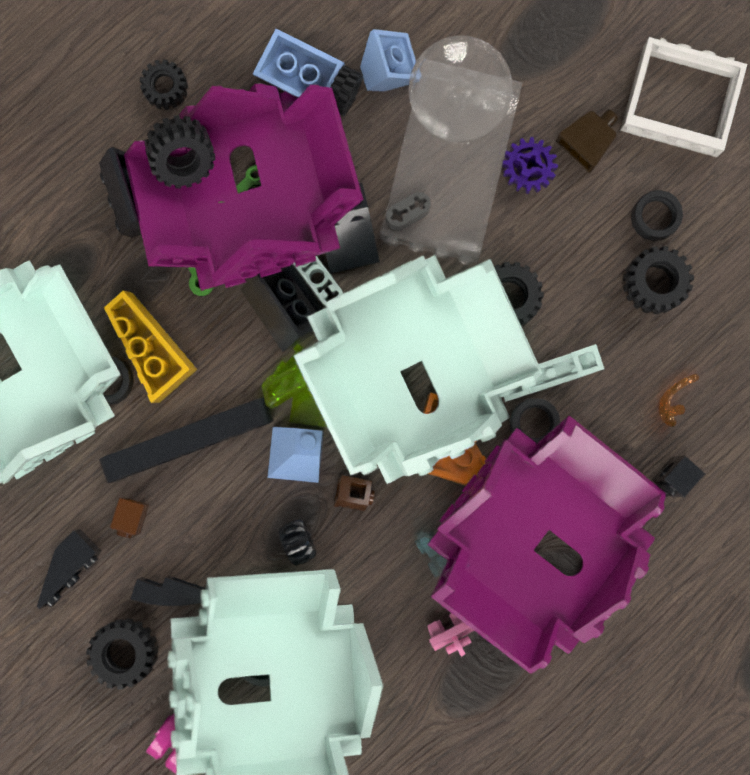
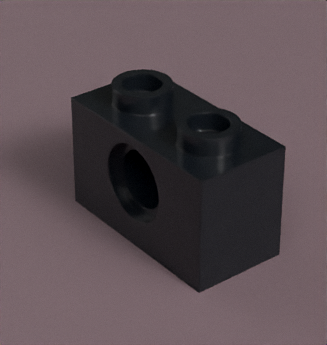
M676 456L672 457L652 480L657 483L656 486L666 493V497L670 495L673 498H685L705 473L688 457Z

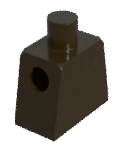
M610 109L601 117L591 110L564 129L558 135L556 142L583 168L591 173L617 136L616 131L611 127L619 118Z

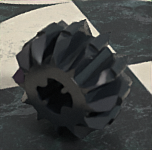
M300 519L291 521L279 529V539L282 547L293 565L305 564L316 556L313 539L303 521Z

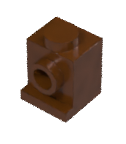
M342 475L337 482L334 507L341 506L365 511L368 505H372L375 491L371 490L372 481ZM350 493L357 494L358 499L350 497Z

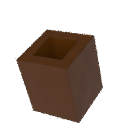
M125 497L119 498L110 528L117 530V535L126 538H132V535L141 534L149 504Z

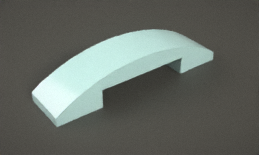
M595 344L538 364L542 374L536 379V384L526 389H522L521 386L516 387L511 394L504 396L505 402L603 370L604 366L597 345Z

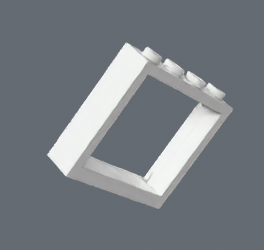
M649 37L643 46L620 131L718 157L725 150L747 64L734 61L735 58L733 57L723 58L716 56L712 51H698L691 49L686 44L676 45L667 42L664 38L658 40ZM650 56L730 78L715 137L634 115Z

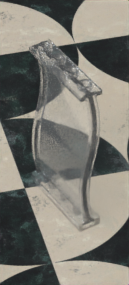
M427 59L423 60L387 210L408 196L422 192L430 198V211L424 218L399 231L392 230L387 226L385 213L380 231V239H383L385 244L390 246L407 245L409 250L415 252H423V250L432 251L433 255L439 258L456 257L459 262L464 264L478 263L523 82ZM415 201L414 207L410 210L416 207L423 210L424 202L418 203V201ZM406 212L399 216L394 213L392 220L397 219L399 222H402V216Z

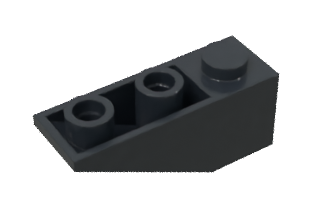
M81 529L74 530L54 550L37 603L39 609L46 606L50 608L61 599L60 593L64 588L70 589L80 579L78 574L84 568L89 570L99 560L96 556L101 550Z

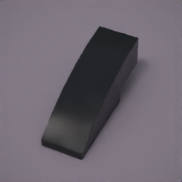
M171 575L165 577L163 584L141 577L137 579L130 599L161 606L202 603L201 591L206 590V588Z

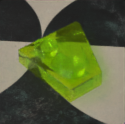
M300 344L293 348L296 352L294 355L304 350ZM294 355L287 363L282 361L277 366L275 372L261 385L265 403L271 409L309 388Z

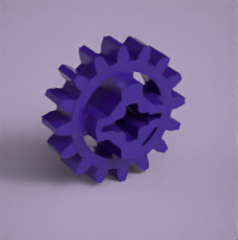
M533 137L530 138L528 143L521 138L519 146L512 143L510 146L512 152H505L504 157L508 160L502 162V167L507 168L503 173V177L510 176L508 185L517 184L516 191L523 187L526 194H529L531 188H534L535 192L538 193L541 189L540 185L547 188L550 184L548 179H554L555 174L551 171H555L558 168V164L552 162L557 156L556 154H549L551 146L542 147L544 140L541 139L536 144ZM527 150H530V151H531V152H528V153H525V154L521 153V152L527 151ZM540 155L543 157L546 164L542 163ZM528 162L533 163L531 169L526 168ZM514 167L518 169L520 176L516 174ZM534 177L538 178V180L535 181H527L528 179Z

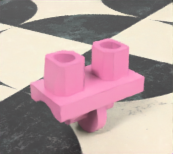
M452 613L449 616L454 627L445 631L440 620L428 625L431 637L429 641L435 651L454 642L445 647L448 655L457 650L461 657L466 655L462 647L472 643L469 636H466L474 631L471 627Z

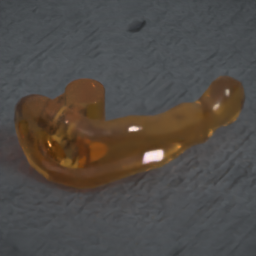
M698 374L689 375L678 381L663 394L659 403V415L662 421L669 427L677 425L675 416L685 413L683 405L671 406L673 396L683 387L699 380Z

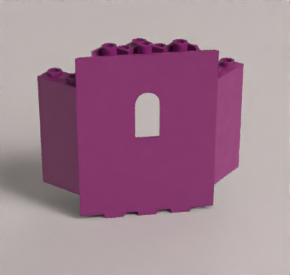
M262 83L254 84L249 91L212 86L196 106H185L179 114L180 119H183L184 116H189L191 121L194 119L198 120L200 125L204 126L207 130L215 153L213 170H209L210 175L207 178L202 177V182L199 184L196 182L192 183V187L186 188V185H183L180 189L175 188L173 184L171 187H168L164 184V181L160 183L151 171L145 151V141L143 140L134 141L124 154L148 266L196 268L201 291L225 284L226 288L245 283L246 278L254 277L259 273L262 278L281 272L282 267L290 266L294 262L296 267L317 261V255L339 249L340 244L334 224L363 200L333 89L320 85H310L299 98L287 92L279 93L277 87ZM246 146L253 151L262 186L238 193L230 163V155L235 148ZM182 147L175 149L169 154V156H183L187 154L191 150V148Z
M570 416L566 417L538 443H535L516 428L510 437L502 442L501 447L496 445L484 461L485 464L479 470L477 476L473 475L463 488V493L456 500L455 504H451L439 521L442 523L438 526V531L427 544L447 560L431 597L530 674L539 668L544 669L550 663L552 658L550 654L554 645H557L569 654L579 641L586 643L593 637L598 638L604 631V621L619 608L624 609L629 604L631 589L636 579L643 578L649 570L650 554L646 551L655 539L642 527L652 517H658L665 508L663 504L666 493ZM548 530L581 556L583 561L582 568L577 574L567 576L561 573L533 551Z

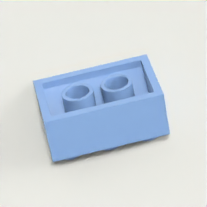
M275 29L253 75L299 98L310 85L331 88L330 86L334 82L339 69L344 66V62Z

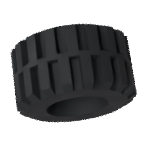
M174 115L173 119L169 120L166 117L162 119L163 123L159 124L157 122L154 124V131L149 130L147 134L148 139H145V151L151 171L160 183L164 181V184L168 187H171L173 184L175 188L181 189L183 185L189 188L192 187V183L196 182L199 184L202 182V177L207 178L210 175L209 170H213L214 148L207 130L204 126L200 125L198 120L194 119L191 121L189 116H184L183 119H180L179 115ZM182 147L191 148V150L183 156H169V154L175 149Z
M658 246L652 247L640 253L627 266L625 270L627 273L623 276V281L626 282V285L623 286L624 292L628 291L627 299L628 301L633 300L635 302L633 306L636 309L641 307L644 313H666L679 306L688 298V293L693 288L690 282L694 280V274H689L692 266L691 264H685L684 261L687 258L684 255L681 257L677 255L678 250L668 251L669 247L663 246L658 249ZM648 268L662 269L668 275L670 280L668 293L658 294L648 287L645 279Z
M504 262L500 266L498 264L494 268L501 283H513L523 292L524 302L514 312L520 325H526L542 306L541 300L544 298V292H541L542 282H538V275L536 272L532 274L529 271L530 267L527 265L522 267L519 262L514 264Z
M129 618L126 620H116L99 629L95 633L96 635L91 638L89 642L91 647L87 648L86 655H90V659L86 660L87 666L92 665L93 670L90 671L91 675L97 674L99 677L97 682L100 684L106 682V687L111 689L117 686V689H124L127 686L130 688L143 680L152 671V667L157 661L155 655L158 653V646L155 647L154 644L157 640L155 636L151 637L149 634L152 630L149 627L144 628L142 622H133V619ZM115 639H124L132 644L136 653L133 666L129 668L120 667L112 660L110 647Z

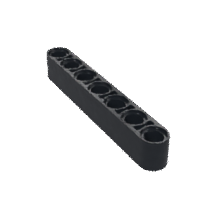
M262 397L100 458L99 461L107 484L260 428L274 422L266 398Z

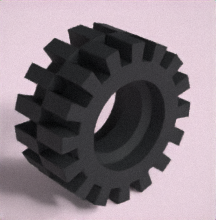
M163 59V63L155 60L156 65L154 66L149 63L147 65L148 70L143 69V77H140V83L142 84L140 88L143 95L157 109L164 107L165 110H169L171 105L173 108L178 107L176 103L179 101L182 104L184 101L182 97L187 96L186 89H188V83L181 68L177 67L176 63L172 61L169 63L165 59ZM167 76L173 80V87L169 92L159 93L155 90V83L160 77Z
M345 65L339 69L334 82L330 86L333 89L339 114L345 116L352 107V103L356 99L355 97L363 80L362 73Z

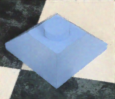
M377 29L370 31L360 66L367 90L388 91L419 82L421 76L408 33Z
M273 427L268 478L319 483L324 432L299 428Z

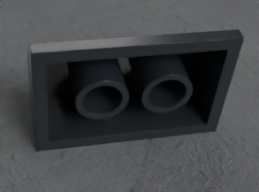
M111 147L99 162L101 169L100 178L109 194L107 200L110 207L114 210L117 230L121 235L134 238L141 235V229L124 157L126 152Z
M293 265L282 267L281 272L262 278L259 273L240 289L282 352L302 343L315 334L307 317L322 310V307Z

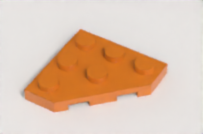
M428 394L423 411L424 414H430L438 407L439 399L436 394ZM474 441L475 444L465 449L463 455L451 459L450 456L440 459L433 466L434 470L428 474L466 486L474 474L477 476V473L485 464L486 458L481 454L476 444L477 441Z

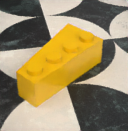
M122 291L104 307L118 337L121 338L126 348L125 351L129 359L132 360L138 372L137 376L140 382L143 383L151 403H160L197 370L132 292Z

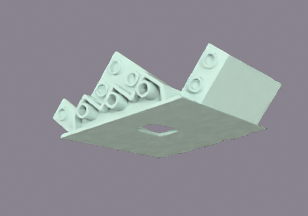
M435 255L426 260L424 256H421L349 292H345L326 302L327 308L307 317L318 342L294 355L350 474L352 475L360 471L363 475L377 469L376 464H378L387 484L402 476H411L416 473L419 476L426 475L434 470L433 466L440 459L448 456L451 459L457 458L465 453V449L472 447L475 444L474 441L481 439L482 442L494 438L496 431L502 426L501 423L510 418L501 397L511 394L516 387L521 386L522 389L533 386L536 384V379L542 374L491 259L445 278ZM422 361L439 399L438 407L430 414H424L418 410L400 371Z
M27 261L15 269L4 268L0 270V333L5 337L22 369L3 382L0 379V484L2 482L3 484L8 483L14 476L16 479H19L28 474L35 467L44 462L43 459L46 462L50 461L74 444V440L77 444L95 434L97 426L115 416L103 393L121 374L61 265L51 268L49 265H46L35 271L31 262Z
M334 569L207 578L206 590L201 591V602L204 609L199 610V616L171 618L172 651H168L169 668H173V691H170L169 698L170 707L174 708L175 731H171L172 748H176L177 775L206 773V775H349L344 756L360 755L362 752L361 738H369L371 736L383 684L364 624L354 623L352 604L337 605L340 586ZM269 674L270 701L227 705L221 702L218 697V687L225 679Z

